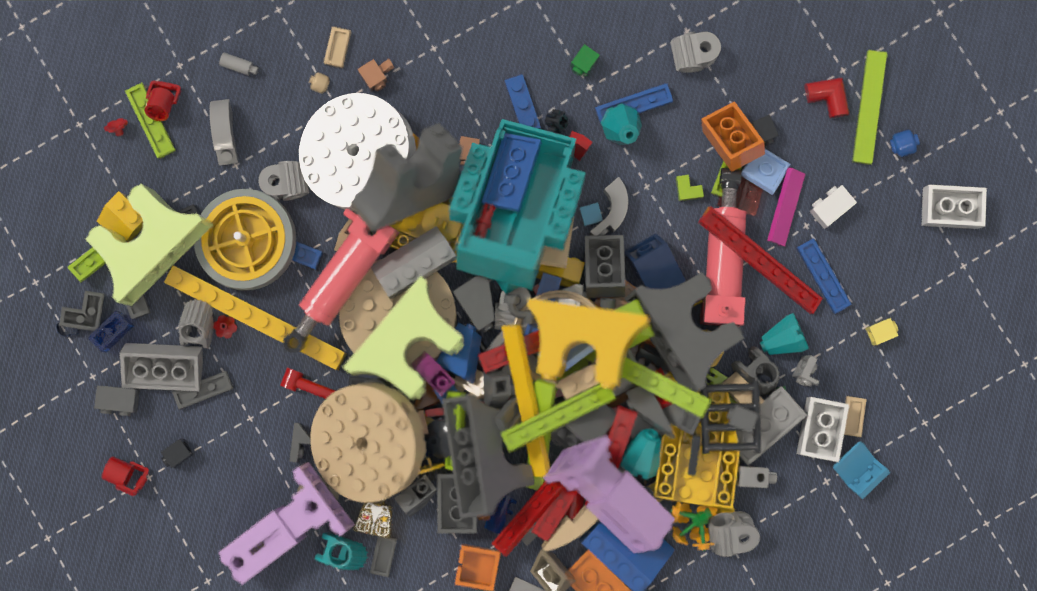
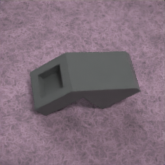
M675 404L662 409L670 425L693 435L701 419L700 417Z

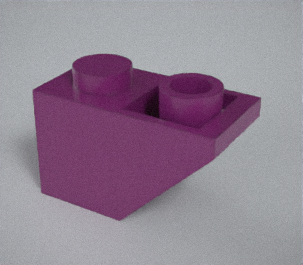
M426 351L411 363L441 396L455 383Z

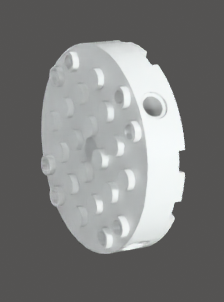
M354 93L337 97L323 105L312 116L304 129L299 148V161L304 179L312 191L323 200L338 208L353 210L350 207L351 200L360 192L368 179L373 164L375 148L392 142L408 159L414 155L416 145L411 127L400 112L376 96Z

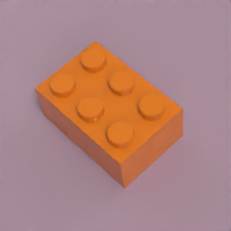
M735 101L701 119L703 133L731 172L765 155L763 139Z

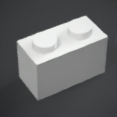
M843 185L838 188L834 186L826 193L828 197L824 200L819 198L812 204L814 208L810 213L824 229L857 203Z

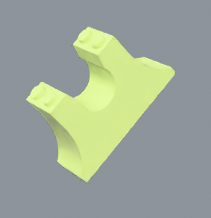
M143 184L134 187L130 192L131 194L127 197L133 209L139 212L143 219V230L137 239L127 243L123 236L100 225L94 227L86 238L109 267L114 283L113 298L118 303L132 306L213 226L209 219L198 214L186 215L176 212L155 190Z
M420 276L343 368L353 376L367 374L383 378L398 387L413 401L416 398L419 400L426 392L424 389L426 385L417 372L408 367L406 357L410 347L420 341H429L435 344L440 351L452 356L454 353L458 354L464 347V339L434 310L429 298V285Z

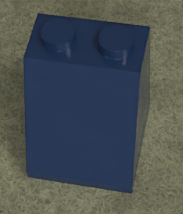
M656 233L624 251L626 259L642 286L661 290L673 288L686 282L668 244Z

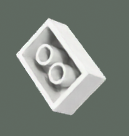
M928 185L924 187L922 226L972 229L984 227L987 188Z
M807 397L804 409L807 416L802 420L796 454L839 462L849 404Z

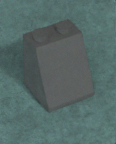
M477 275L454 290L453 293L478 332L483 331L486 333L494 327L493 323H495L489 279Z
M603 405L555 429L551 433V437L565 449L603 437L612 426L616 414L612 408Z

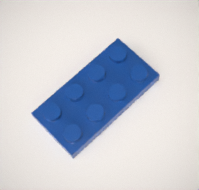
M505 133L482 199L483 205L488 203L489 207L493 205L495 208L520 212L542 144L540 139Z

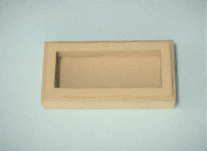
M332 27L324 60L325 65L343 68L351 36L350 30Z
M846 396L845 404H849L844 435L862 437L866 399Z

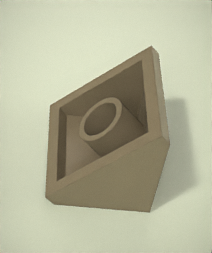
M540 550L530 572L546 591H566L576 579L553 551Z

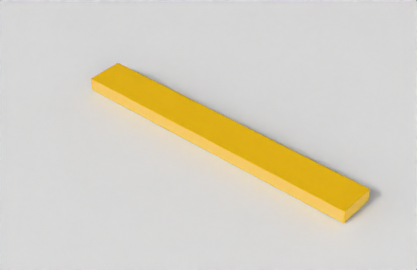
M509 324L502 326L521 421L524 422L538 415L539 411L521 325ZM543 435L526 444L530 464L532 465L533 477H544L550 470Z

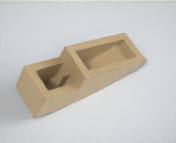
M584 505L573 520L568 516L563 518L549 541L543 542L542 548L545 551H549L571 542L587 531L598 518Z

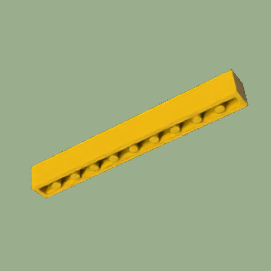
M172 266L164 283L199 301L206 302L211 307L282 343L284 337L290 334L293 329H296V327L176 266ZM309 334L305 347L300 352L335 370H339L347 353ZM294 337L290 340V346L294 349L297 348L299 342Z

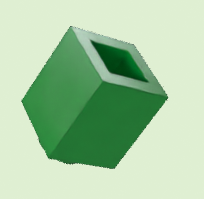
M584 44L571 62L570 67L573 68L572 71L578 76L583 75L586 77L599 60L600 55Z

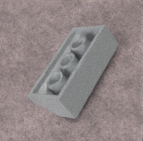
M436 226L373 264L371 269L391 300L411 288L420 276L425 279L457 258L447 240Z
M125 343L120 351L122 388L199 391L203 368V349L200 346Z

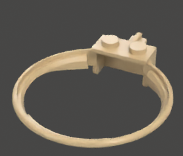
M564 290L549 291L532 298L543 301L552 298H568L583 304L585 307L596 308L587 298ZM528 302L522 307L520 311L530 310L527 307ZM515 318L513 324L521 325L523 319ZM598 356L596 357V359H595V361H594V364H596V365H597V361H598ZM593 364L560 381L544 379L530 369L532 380L542 379L556 384V388L562 390L566 400L600 384L596 382V365L594 366Z

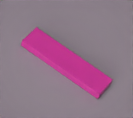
M787 168L767 241L779 246H785L805 177L804 173L796 169Z

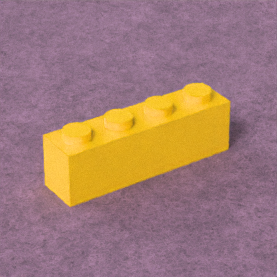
M568 257L566 268L540 264L536 278L541 279L543 273L562 278L560 285L568 288L579 284L585 262L578 258Z

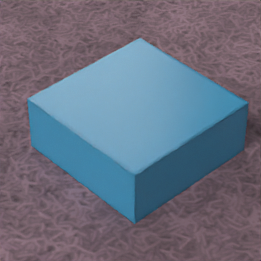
M598 203L579 208L584 227L603 221Z

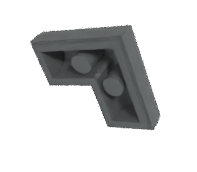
M85 291L82 310L62 307L59 326L98 332L104 293Z

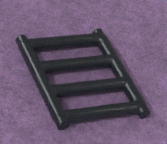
M758 380L748 384H707L705 382V387L700 389V395L708 398V392L752 391V403L709 405L703 419L701 418L703 454L710 453V451L754 450L756 453H761L760 390ZM736 405H739L759 414L752 430L753 442L710 443L709 431L745 430L732 426L729 423L709 424V412H727L731 407L735 408Z

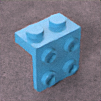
M858 442L833 467L848 488L861 499H864L890 473L885 466L874 458L862 442Z

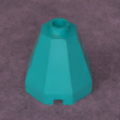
M621 103L617 107L607 109L601 121V126L606 139L619 145H626L636 141L642 123L635 108Z
M794 313L787 315L762 336L763 341L760 342L763 351H768L769 355L802 352L809 349Z
M654 429L642 430L626 446L620 466L630 475L637 477L638 474H641L643 479H649L657 475L660 466L661 438L658 432Z

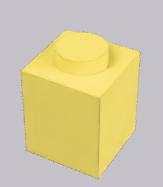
M891 318L865 328L873 346L898 336V327Z

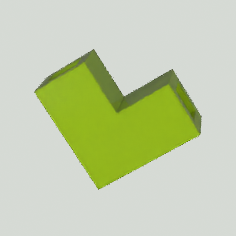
M689 175L676 177L679 201L701 199L704 197L702 185L690 186Z

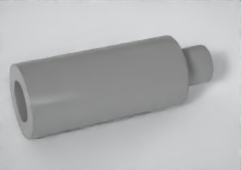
M227 53L221 55L219 65L245 75L250 73L256 75L258 72V67L253 66V62Z

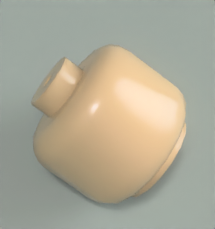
M316 73L309 80L311 90L319 93L326 91L330 82L329 77L322 73Z

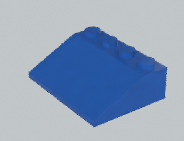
M599 519L579 539L588 550L633 591H644L675 551L669 543L662 539L661 546L656 550L633 553Z

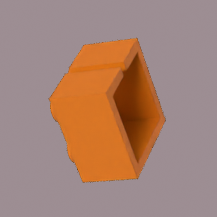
M462 544L459 563L462 565H458L455 585L494 591L500 551Z

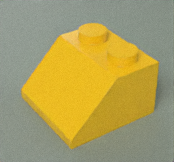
M119 191L104 206L97 220L101 226L123 236L127 243L131 242L143 229L141 215L133 209L128 198Z

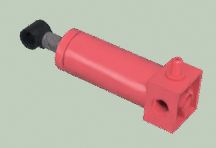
M721 168L719 185L723 191L722 206L715 208V210L745 234L746 211L735 208L736 191L740 188L741 169L731 172L729 168ZM710 232L708 236L706 276L709 278L713 289L702 299L700 325L721 326L734 322L735 325L740 327L744 325L745 297H741L744 260Z
M350 209L344 211L343 214L353 221L348 228L350 234L300 302L299 306L305 310L306 316L296 329H293L290 334L284 337L283 346L286 351L290 353L302 351L308 339L307 336L311 333L317 322H322L328 326L332 323L333 318L337 316L379 255H384L398 236V231L388 225L377 230L375 236H371V229L357 214ZM294 337L299 342L298 347L295 349L290 346V340Z

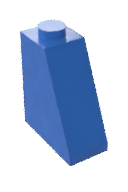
M458 323L455 331L463 336L464 347L458 354L454 353L452 356L441 352L436 363L448 372L473 384L482 336L476 333L477 329L467 323L464 326Z

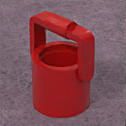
M151 81L146 93V99L148 100L144 109L145 114L155 121L167 120L173 104L178 102L181 87L173 83ZM170 91H176L175 97Z
M112 456L107 462L101 478L116 485V489L135 496L148 480L149 470L131 461L128 463ZM134 469L143 472V475L140 476L134 490L126 486L133 475Z

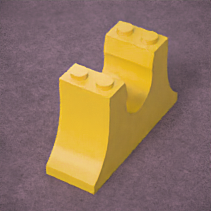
M528 299L527 307L535 315L540 329L541 348L537 373L541 374L542 378L556 381L557 377L562 378L567 367V356L570 350L579 344H589L595 348L598 356L595 367L596 382L600 383L601 387L605 389L615 390V386L620 387L623 365L628 349L634 339L650 326V318L647 315Z

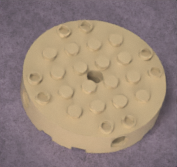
M371 268L339 311L343 337L354 354L409 290L407 289L390 300ZM435 272L425 278L429 285L431 305L437 314L455 330L457 314L453 295L443 277L438 272ZM417 342L408 350L406 357L408 367L413 371H417L411 363L424 351L435 361L442 351L432 342Z
M376 382L358 383L331 394L319 407L311 428V450L320 474L336 492L358 502L381 501L406 489L421 470L420 466L423 458H425L426 441H424L422 421L411 402L396 389L393 390L385 386V384Z

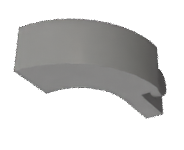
M229 99L210 102L211 134L219 165L238 163L232 126L233 114Z
M620 177L603 191L610 201V212L601 223L590 231L589 234L591 236H604L609 232L608 227L615 232L626 216L628 194Z

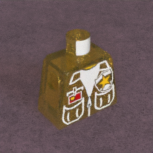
M386 499L377 502H364L353 531L390 538L393 506L385 504Z

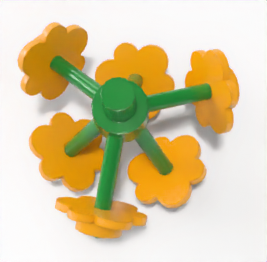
M677 502L676 506H672L670 514L675 518L673 523H676V521L678 523H688L690 518H692V524L682 532L678 527L675 528L673 526V538L678 543L688 545L685 534L691 530L692 532L689 534L690 539L696 540L698 543L693 544V546H698V550L702 551L710 549V545H715V543H705L710 541L709 528H706L705 524L709 518L711 519L717 515L716 512L719 508L699 505L696 514L692 513L689 503L682 504Z

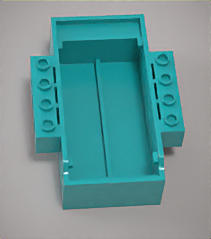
M502 119L491 147L472 142L449 208V220L465 224L457 246V270L533 290L546 246L564 250L584 185L585 172L570 169L575 153V138ZM505 133L540 139L542 144L520 212L496 208L491 219V228L487 230L485 239L473 236L477 227L476 221L480 218L483 210L482 199Z

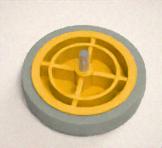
M232 190L212 200L200 216L209 219L213 226L194 244L195 253L204 271L219 284L236 290L259 289L273 283L287 270L295 253L296 231L288 211L274 197L258 190Z

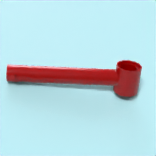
M288 367L280 386L295 392L299 388L324 399H327L336 392V390L302 378L303 373Z

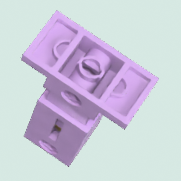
M604 436L563 449L543 478L548 483L560 481L569 491L576 489L589 501L586 507L633 553L658 549L662 544L665 534L671 530V525L675 518L628 472L620 473L608 461L611 455L607 452V447L611 441Z
M309 462L293 471L296 482L304 487L292 497L295 501L287 507L283 505L271 512L219 552L222 563L231 569L233 578L240 582L241 585L307 537L305 532L313 526L316 529L329 521L332 531L340 536L355 525Z

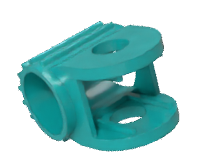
M322 533V539L327 540L328 543L324 555L317 553L315 560L332 565L333 568L340 570H359V568H363L368 558V552L362 543L333 533ZM342 545L339 557H333L332 550L334 547Z

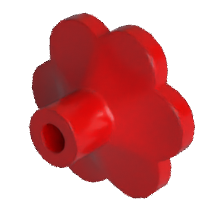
M119 118L116 121H110L104 129L109 131V133L115 132L116 136L123 135L122 129L128 124V121Z
M219 316L218 321L214 322L213 325L216 335L218 337L224 336L227 339L231 338L233 333L237 331V325L234 324L235 319L231 316Z

